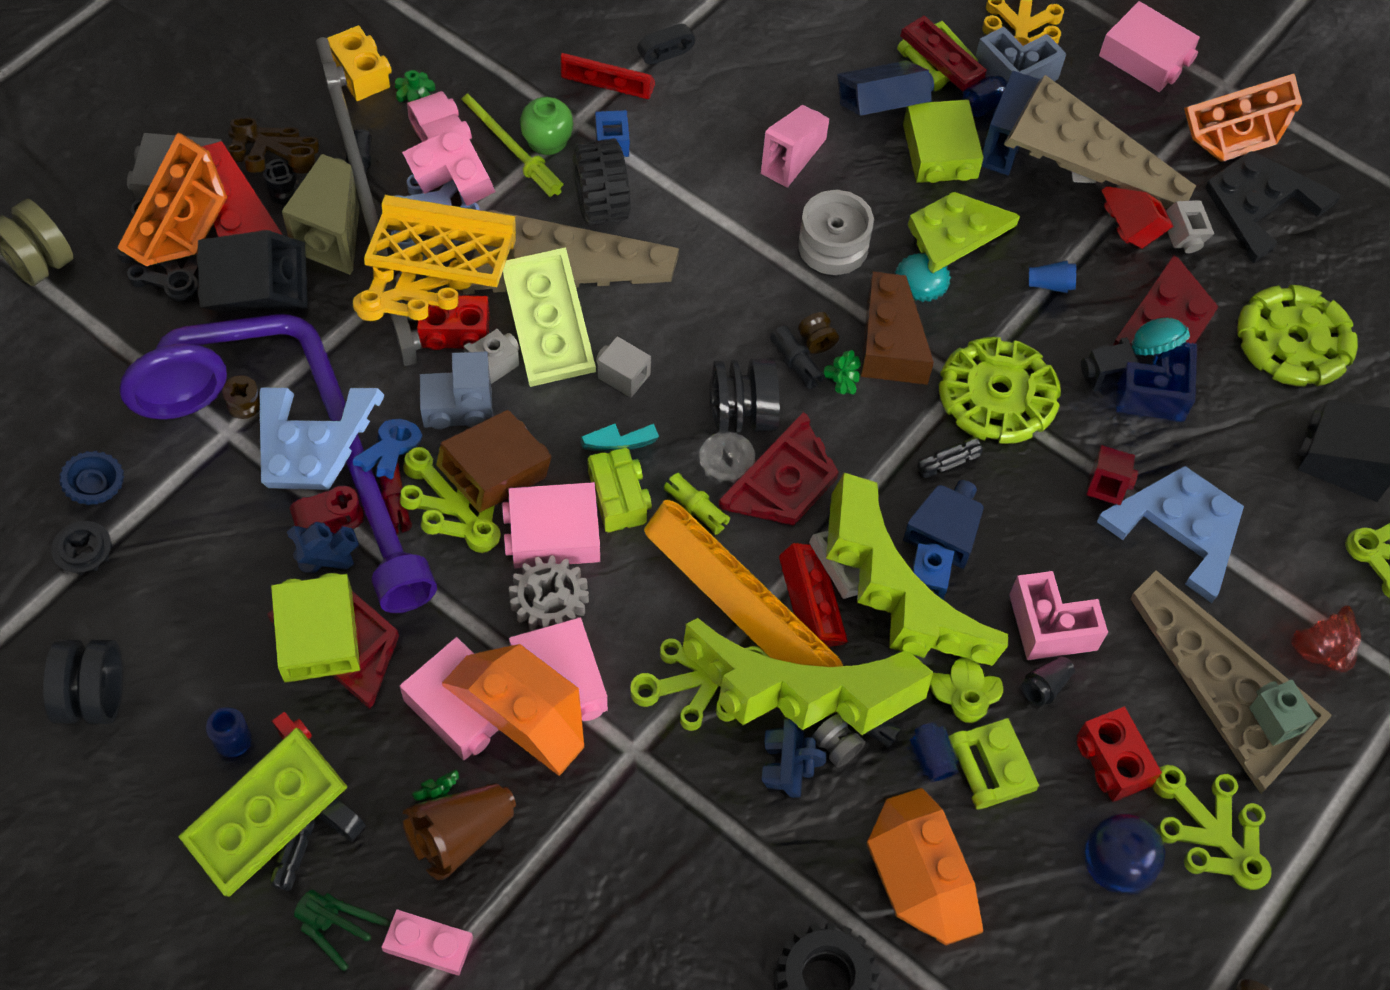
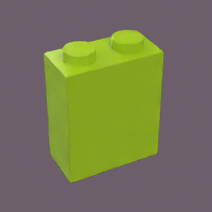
M969 100L927 102L907 106L903 127L916 183L977 179L983 162V154Z
M328 573L317 579L303 581L300 579H289L282 582V584L271 585L277 662L284 683L360 671L353 595L347 574Z

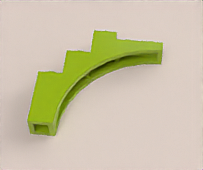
M844 473L831 494L826 559L860 569L857 603L891 613L889 648L911 652L913 655L923 658L933 648L943 653L957 655L974 660L977 663L993 666L1008 647V634L975 621L957 611L933 593L912 572L896 550L885 528L880 511L877 482Z
M699 618L686 623L682 650L691 661H694L709 675L715 684L721 687L718 702L727 713L732 714L742 725L778 707L785 717L791 719L802 730L837 712L846 723L863 735L926 699L933 676V671L911 652L902 651L883 660L853 666L824 667L800 665L769 658L745 649L719 635Z

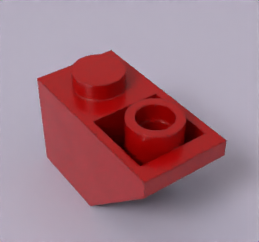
M1105 187L1101 190L1107 201L1104 203V206L1110 216L1117 220L1119 224L1117 232L1127 244L1131 242L1142 249L1174 227L1161 201L1147 192Z

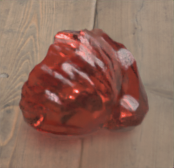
M1345 605L1337 614H1331L1327 620L1319 621L1313 627L1304 629L1302 632L1296 630L1292 638V644L1299 656L1310 663L1327 665L1330 669L1337 672H1347L1352 669L1356 663L1361 644L1360 628L1356 623L1353 609L1349 605Z

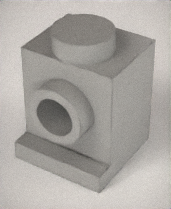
M1176 201L1166 210L1174 226L1168 230L1174 248H1184L1185 253H1193L1200 250L1204 246V242L1214 235L1202 201Z
M495 329L471 345L469 342L464 345L465 352H488L491 384L519 366L518 351L520 347L517 340L510 333L503 335L498 329Z

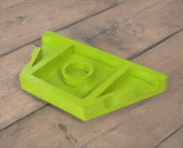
M952 192L910 215L908 227L912 235L917 239V246L920 252H926L929 259V270L935 273L1016 227L1020 216L1005 209Z

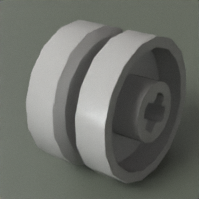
M830 190L813 196L803 209L798 241L801 258L809 267L824 274H847L859 268L867 258L874 217L870 206L861 197L848 191Z

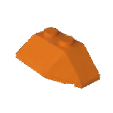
M1291 74L1186 107L1184 110L1192 139L1220 162L1245 155L1250 151L1254 152L1276 145L1289 126L1295 112L1301 107L1302 100L1295 74Z
M177 133L117 247L119 250L145 266L198 253V240L206 238L227 199L208 150L183 134Z
M521 644L467 655L442 681L443 687L559 776L584 748L579 688Z
M923 788L887 799L867 841V846L896 917L918 930L937 938L936 940L944 945H949L982 933L983 926L975 883L943 809Z

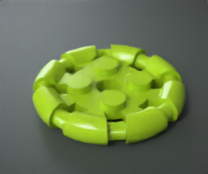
M1277 285L1266 288L1250 298V304L1245 305L1240 312L1237 333L1238 337L1243 340L1241 348L1250 362L1258 370H1265L1273 375L1272 379L1296 387H1306L1307 384L1322 386L1340 378L1346 373V366L1353 364L1358 349L1357 334L1351 330L1353 327L1352 320L1335 300L1332 302L1326 300L1321 296L1322 292L1301 285H1289L1288 288L1281 289ZM1288 301L1289 307H1283L1282 302ZM1260 314H1262L1263 316H1265V317L1268 318V319H1267V320L1264 319L1263 317L1260 316ZM1289 333L1300 335L1304 341L1297 342L1289 336ZM1331 333H1338L1339 336L1331 337ZM1273 355H1276L1284 360V362L1279 364L1271 358Z
M986 337L970 341L967 347L964 349L958 348L950 355L940 372L943 381L939 383V395L948 415L952 414L957 419L956 425L968 434L984 441L987 437L997 439L998 443L1002 444L1018 443L1031 439L1036 431L1043 432L1054 420L1060 404L1057 402V398L1061 396L1059 379L1053 367L1047 365L1042 360L1043 355L1032 347L1016 340L1008 342L1002 341L1001 337ZM973 358L976 360H981L982 363H979L977 365L974 362ZM1032 368L1035 372L1029 376L1024 369L1029 370ZM960 378L967 379L966 383L959 382L956 380ZM1003 383L1008 387L1009 391L998 392L992 387V384ZM1035 392L1040 393L1042 397L1034 396ZM967 402H969L970 407L968 411L963 406ZM1026 412L1031 419L1025 421L1022 417L1023 413ZM990 418L1002 420L1001 426L989 424Z

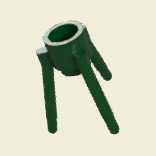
M313 889L309 890L297 904L294 917L303 922L301 931L310 936L343 971L347 970L348 964L318 931L319 928L325 931L334 923L364 941L371 939V935L368 932L337 915L338 910L385 927L391 925L389 919L340 901L328 893L323 896Z

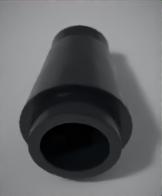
M1059 657L1026 674L1021 685L1024 696L1036 706L1051 704L1071 676L1074 675V665L1066 657Z

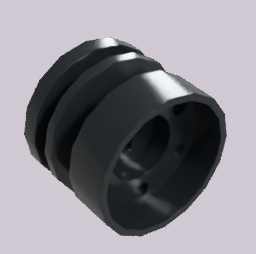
M773 358L750 359L747 375L741 374L737 360H731L729 376H726L723 360L713 362L712 376L709 381V399L711 414L714 418L718 434L728 432L729 417H732L735 433L742 431L744 417L747 416L750 418L754 432L775 431L778 429L780 415L777 368Z

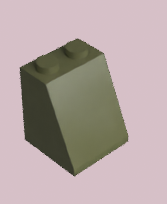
M321 154L283 208L282 215L288 237L305 242L306 258L349 275L352 273L360 207L352 166L342 159H334Z

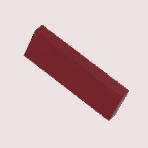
M925 15L902 28L900 37L960 90L965 91L985 78L987 69Z

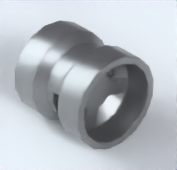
M839 714L825 721L812 736V738L816 739V744L819 747L825 748L830 753L829 759L836 767H841L849 762L865 745V741L859 734L852 733L848 729V723Z

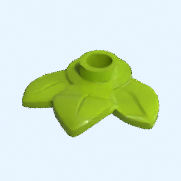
M963 657L955 661L951 668V674L933 673L930 683L934 696L938 700L950 704L956 717L968 723L977 722L988 712L989 705L999 701L1003 693V684L999 677H984L983 670L977 662Z

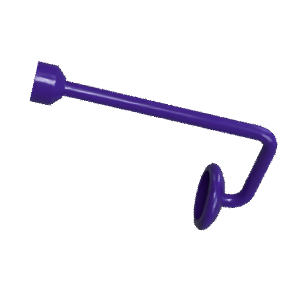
M286 314L190 325L173 329L160 339L155 350L139 357L127 368L119 386L121 400L129 410L137 415L159 420L184 417L203 409L215 400L222 391L227 379L226 366L221 357L214 351L200 345L273 335H290L301 343L330 421H341L346 405L319 334L304 319ZM357 433L349 447L352 452L346 464L383 558L373 573L371 582L380 606L384 611L389 613L408 612L431 600L437 591V584L429 564L423 556L403 551L372 469L364 472L362 467L353 465L354 457L364 452Z

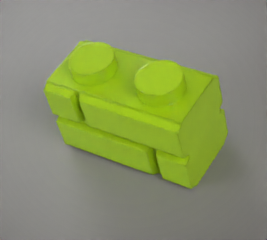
M627 448L613 450L610 453L604 452L590 455L588 458V474L590 481L595 482L596 501L605 532L609 533L622 530L625 527L631 528L644 525L647 522V510L652 509L648 489L641 490L638 481L643 479L639 460H632L630 451Z

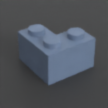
M1002 27L980 38L975 57L978 59V63L987 69L985 77L1003 95L1012 71L1038 79L1046 75L1053 81L1058 80L1066 53L1048 34L1023 46L1005 27Z
M487 351L452 353L453 372L420 374V410L424 428L445 429L449 426L465 425L473 427L493 417L492 387Z

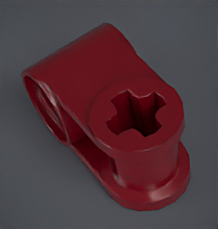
M338 486L311 497L301 498L290 506L294 525L298 527L308 528L314 522L325 523L330 528V531L335 533L342 526L354 530L359 527L364 519L363 509L358 504V495L354 489L348 486ZM340 495H342L344 501L342 502L339 499ZM349 515L351 521H347L346 516Z

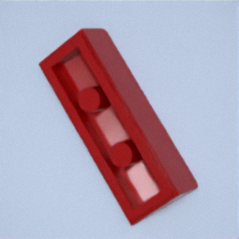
M565 53L561 54V78L645 99H650L655 87V80L650 74Z
M791 544L779 555L794 615L827 647L846 644L848 640L829 574L811 545Z

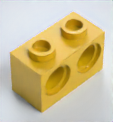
M359 25L327 38L336 67L343 66L347 81L346 86L356 101L390 88L388 76L392 72L390 64L384 55L380 56L378 54L377 46L372 36H366Z

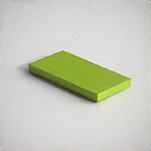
M295 728L178 837L224 896L230 897L348 786L302 730Z

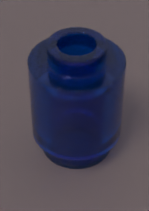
M999 75L995 77L988 76L965 89L963 100H969L972 114L980 117L998 107L1007 82Z
M224 707L217 709L209 717L206 724V732L219 754L225 757H236L243 754L249 748L252 741V733L240 711Z
M928 723L915 729L916 735L910 739L923 775H928L930 782H938L957 774L959 771L956 764L959 760L946 727H937L936 723Z

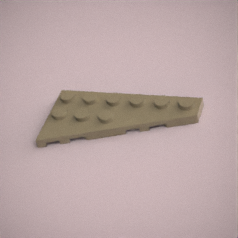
M1046 75L1038 81L1004 143L1005 146L1013 149L1016 146H1020L1030 150L1029 155L1039 159L1042 156L1053 159L1059 167L1100 183L1107 180L1117 184V188L1147 192L1161 201L1163 207L1167 209L1176 201H1189L1196 187L1195 184Z
M489 210L492 213L515 216L516 242L513 250L510 249L507 260L566 247L576 288L581 283H597V286H610V282L629 281L631 284L672 281L679 256V248ZM484 245L488 252L500 248ZM476 249L472 259L481 256ZM488 263L475 268L477 272L492 274L494 270ZM503 272L497 287L472 283L469 288L463 289V295L475 294V290L493 289V293L506 292Z
M1155 571L1133 593L1130 599L1260 794H1262L1332 715L1297 687L1317 719L1305 733L1273 746L1249 707L1258 697L1256 692L1261 687L1273 681L1280 685L1289 681V679L1158 571Z

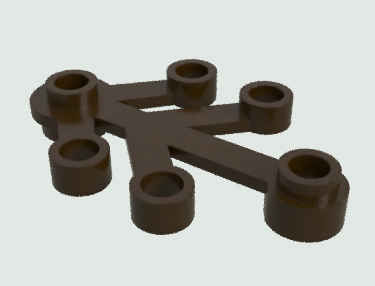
M240 117L230 122L231 127L228 129V136L233 141L226 148L235 162L245 161V167L248 172L255 173L266 169L264 156L267 150L287 160L288 165L292 167V171L295 173H308L315 164L314 154L319 152L318 138L312 136L300 137L299 129L296 127L262 128L257 125L255 119L250 117ZM254 143L250 154L246 155L245 145Z

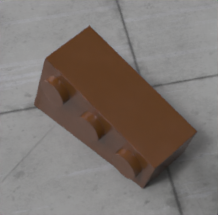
M873 272L867 300L861 377L928 385L934 361L906 275Z

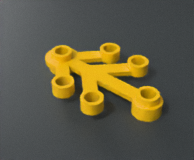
M987 0L986 10L991 14H999L1015 30L1014 37L1023 46L1045 34L1054 36L1051 38L1057 44L1059 43L1061 30L1056 26H1047L1042 33L1034 37L1028 38L1027 36L1029 32L1046 23L1059 24L1064 14L1062 6L1050 4L1046 10L1030 17L1032 0H1020L1018 15L1005 3V0ZM994 15L987 16L984 19L982 31L988 35L1002 28L1001 19Z
M419 253L409 259L421 262L423 261V255ZM453 260L448 267L453 268L460 265L458 260ZM373 267L374 279L369 290H365L354 297L353 308L357 312L358 317L366 321L378 320L384 316V313L407 316L413 320H423L428 317V304L439 306L445 310L456 308L458 306V292L456 290L467 289L472 283L432 276L414 282L417 274L402 272L396 287L384 292L386 284L394 279V270ZM446 284L450 287V288H442V289H440V290L438 291V293L428 292V290H431V289H434V288H437V287H440V286H443V285H446ZM406 300L409 302L408 304L399 303L397 301Z

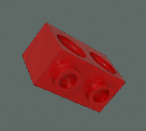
M458 296V306L451 310H445L439 306L428 304V317L418 320L417 326L421 348L433 350L443 348L464 349V345L469 342L472 345L488 335L490 322L488 296Z
M1125 706L1086 721L1077 734V744L1084 758H1089L1096 771L1095 777L1099 787L1103 792L1108 793L1112 802L1153 786L1162 774ZM1099 734L1109 736L1114 744L1105 743L1101 740ZM1117 767L1126 768L1131 773L1132 778L1121 775Z

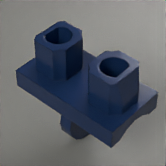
M314 522L308 528L293 526L287 531L288 537L296 545L293 558L297 561L300 570L303 572L315 573L321 566L348 570L354 564L350 553L358 547L359 543L352 528L342 526L333 533L325 523Z
M784 719V727L766 730L765 748L769 754H782L781 763L764 764L762 782L767 788L784 790L790 798L801 797L802 776L807 778L813 777L814 767H820L826 763V753L816 749V739L805 738V732L798 729L791 719Z

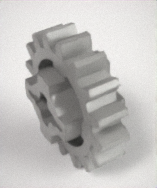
M553 555L550 556L548 563H543L540 557H536V566L531 567L526 563L522 565L524 575L514 573V586H509V596L512 598L510 600L511 610L518 611L517 621L519 623L527 619L529 620V630L533 631L538 625L545 628L576 619L575 614L584 616V604L589 603V592L585 591L588 589L587 579L580 578L581 570L579 567L569 570L568 559L565 558L561 564H556L555 556ZM566 582L571 586L573 595L570 594L569 589L565 588ZM525 594L528 595L529 600L533 601L532 608L526 602Z

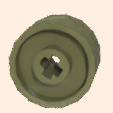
M29 198L22 200L11 208L12 220L6 216H0V254L11 268L29 285L35 286L49 276L47 264L53 268L60 269L73 260V252L61 231L50 217Z

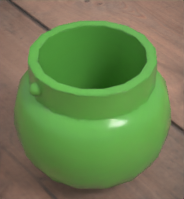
M552 97L536 98L530 101L523 109L520 117L521 132L530 148L538 154L552 155L562 151L571 137L574 126L572 114L565 103L559 99Z

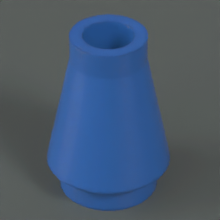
M1068 260L1039 267H1029V287H1038L1067 293L1068 290H1076V263L1068 264Z

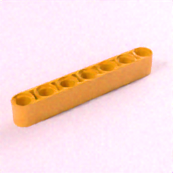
M664 500L644 528L646 536L770 658L800 665L843 666L838 656L690 513L674 501Z

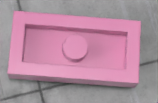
M396 909L382 945L383 952L459 976L473 940V935L470 932Z

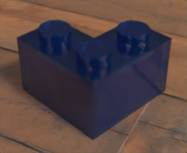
M1185 342L1167 352L1156 354L1153 359V365L1128 361L1118 382L1116 412L1184 422L1196 397L1197 344Z

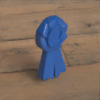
M403 419L385 421L378 430L379 442L354 457L353 465L360 466L364 472H368L379 462L376 477L386 476L389 479H393L399 455L408 453L413 448L419 446L422 439L419 427Z

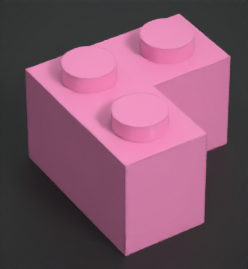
M461 123L402 152L424 194L451 180H454L466 206L496 192Z
M1053 571L1017 576L1009 596L1027 660L1098 651L1108 633L1098 599L1062 604Z

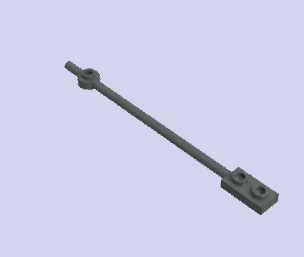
M321 37L316 40V45L348 161L352 166L357 194L371 241L379 220L341 87L347 85L343 66L336 67L328 39ZM387 248L378 251L376 254L385 257L389 256ZM395 277L386 284L384 291L396 287ZM399 300L397 302L408 304L409 301L402 302V300ZM390 314L404 366L417 364L416 350L422 349L417 329L410 330L408 323L414 320L407 316Z

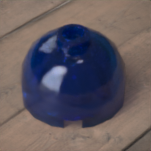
M1129 813L1113 814L1095 826L1085 843L1086 868L1098 884L1111 892L1117 893L1121 891L1138 894L1153 884L1164 866L1166 851L1163 838L1151 823L1140 816Z

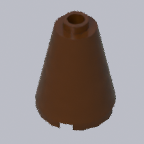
M493 783L411 805L403 810L402 814L409 815V818L402 821L403 828L417 859L421 860L426 857L432 867L426 871L436 880H443L450 876L513 818V808L516 807V801L512 792L507 787H501L499 784Z

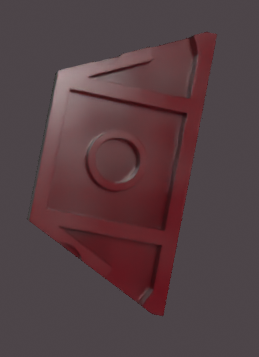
M1173 256L1116 338L1114 345H1118L1121 338L1128 337L1131 344L1137 330L1153 319L1163 317L1174 318L1188 327L1190 337L1180 346L1162 353L1171 357L1186 358L1215 315L1218 305L1181 260Z
M803 412L719 500V507L722 510L795 525L837 480L839 472L832 459L826 455L825 446L820 437L815 436L810 426V419L806 413Z
M352 591L360 671L332 676L370 709L374 705L399 634L395 627ZM271 610L267 615L274 624V613Z

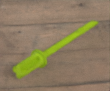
M468 93L461 99L525 164L522 171L525 177L532 178L549 197H552L554 194L558 196L562 192L560 188L564 185L563 182L545 165V160L541 156L531 158Z

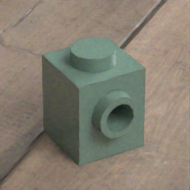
M1293 680L1280 685L1276 681L1264 685L1257 690L1258 697L1249 707L1273 746L1305 733L1317 719Z

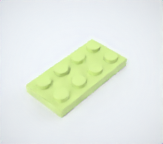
M566 247L506 260L503 276L529 386L532 387L596 372Z

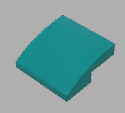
M612 424L582 436L580 444L582 449L599 452H610L621 448L632 450L655 443L659 435L655 425L651 424L620 437L616 424Z

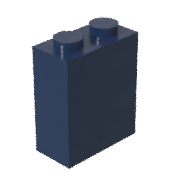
M907 60L837 74L840 105L860 116L932 102L931 92L934 90V80L931 73H929L928 69Z
M1012 71L990 123L982 152L983 162L981 167L1009 176L1020 146H1016L1013 149L1005 146L1004 143L1040 79Z

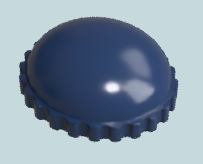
M86 451L83 454L79 453L77 456L71 457L70 461H66L65 466L62 467L60 473L61 490L65 492L66 497H70L72 501H76L79 504L94 505L106 502L108 499H112L118 493V489L122 487L124 480V471L121 469L122 465L118 463L116 458H112V455H106L105 452Z

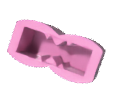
M443 91L407 103L408 118L415 133L422 142L460 123L469 140L472 139L467 122H461L458 117L459 113L452 98L448 99Z

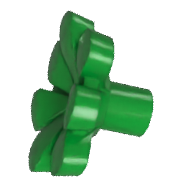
M415 70L406 72L404 78H397L394 85L398 89L396 99L399 102L407 99V103L429 96V92H433L436 89L434 82L429 80L426 73H418Z
M850 350L845 351L842 356L836 357L833 362L834 365H827L824 370L825 377L834 379V382H836L835 391L843 395L845 393L855 394L857 388L854 382L858 383L860 379V373L855 370L861 366V361L858 356L854 357V351Z
M457 769L440 776L436 782L433 779L422 782L420 784L422 788L416 790L411 795L416 801L422 799L433 800L448 796L451 786L456 784V780L459 778Z

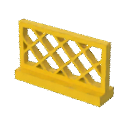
M385 195L382 202V215L365 254L364 263L367 266L497 287L510 249L513 250L516 242L515 216ZM386 229L397 230L401 232L390 236ZM422 234L434 237L422 241V239L418 235ZM411 238L416 244L402 250L397 243ZM451 240L464 241L466 243L456 247ZM440 244H444L448 249L438 255H434L430 250ZM484 245L500 248L488 252ZM388 247L395 252L387 257L376 255L378 251ZM474 249L481 254V256L470 261L463 255ZM421 252L428 258L421 262L409 259ZM453 258H456L460 265L453 268L445 267L442 264ZM488 263L494 269L492 274L477 272L475 268Z

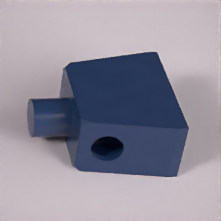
M959 480L954 490L943 485L937 486L909 520L903 541L915 547H918L919 543L925 545L938 544L945 549L954 551L952 564L964 569L972 551L984 509L981 503L973 500L977 492L976 486L966 480Z

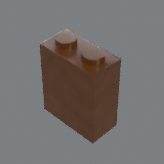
M506 410L441 442L436 465L480 513L509 498L508 488L530 487L545 479L552 456L549 454L548 449L542 443H539L527 430L525 424L518 420L509 410Z

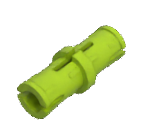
M680 473L670 477L669 480L674 484L670 485L666 482L664 490L678 500L692 516L695 515L710 528L715 535L723 531L725 527L721 524L728 525L730 517L709 501V495L704 491L695 489Z

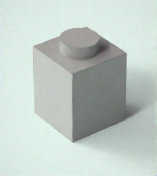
M618 336L609 346L605 345L596 358V363H598V379L632 398L651 373V356Z

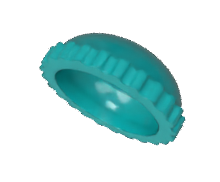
M926 253L909 255L898 264L895 271L898 275H906L913 299L915 301L920 300L921 302H930L932 299L937 300L938 297H942L943 293H946L951 279L947 266L935 273L929 270V259Z
M1168 317L1153 319L1137 330L1131 343L1132 349L1135 354L1144 356L1160 354L1185 343L1189 339L1190 333L1188 327L1177 319Z

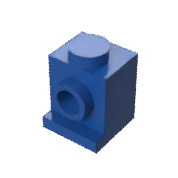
M627 110L595 112L596 141L615 138L622 148L624 157H629L630 139ZM603 125H620V127L603 128Z

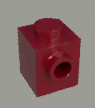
M1101 445L1091 470L1086 495L1121 506L1127 489L1133 490L1137 480L1138 470L1133 469L1135 455Z

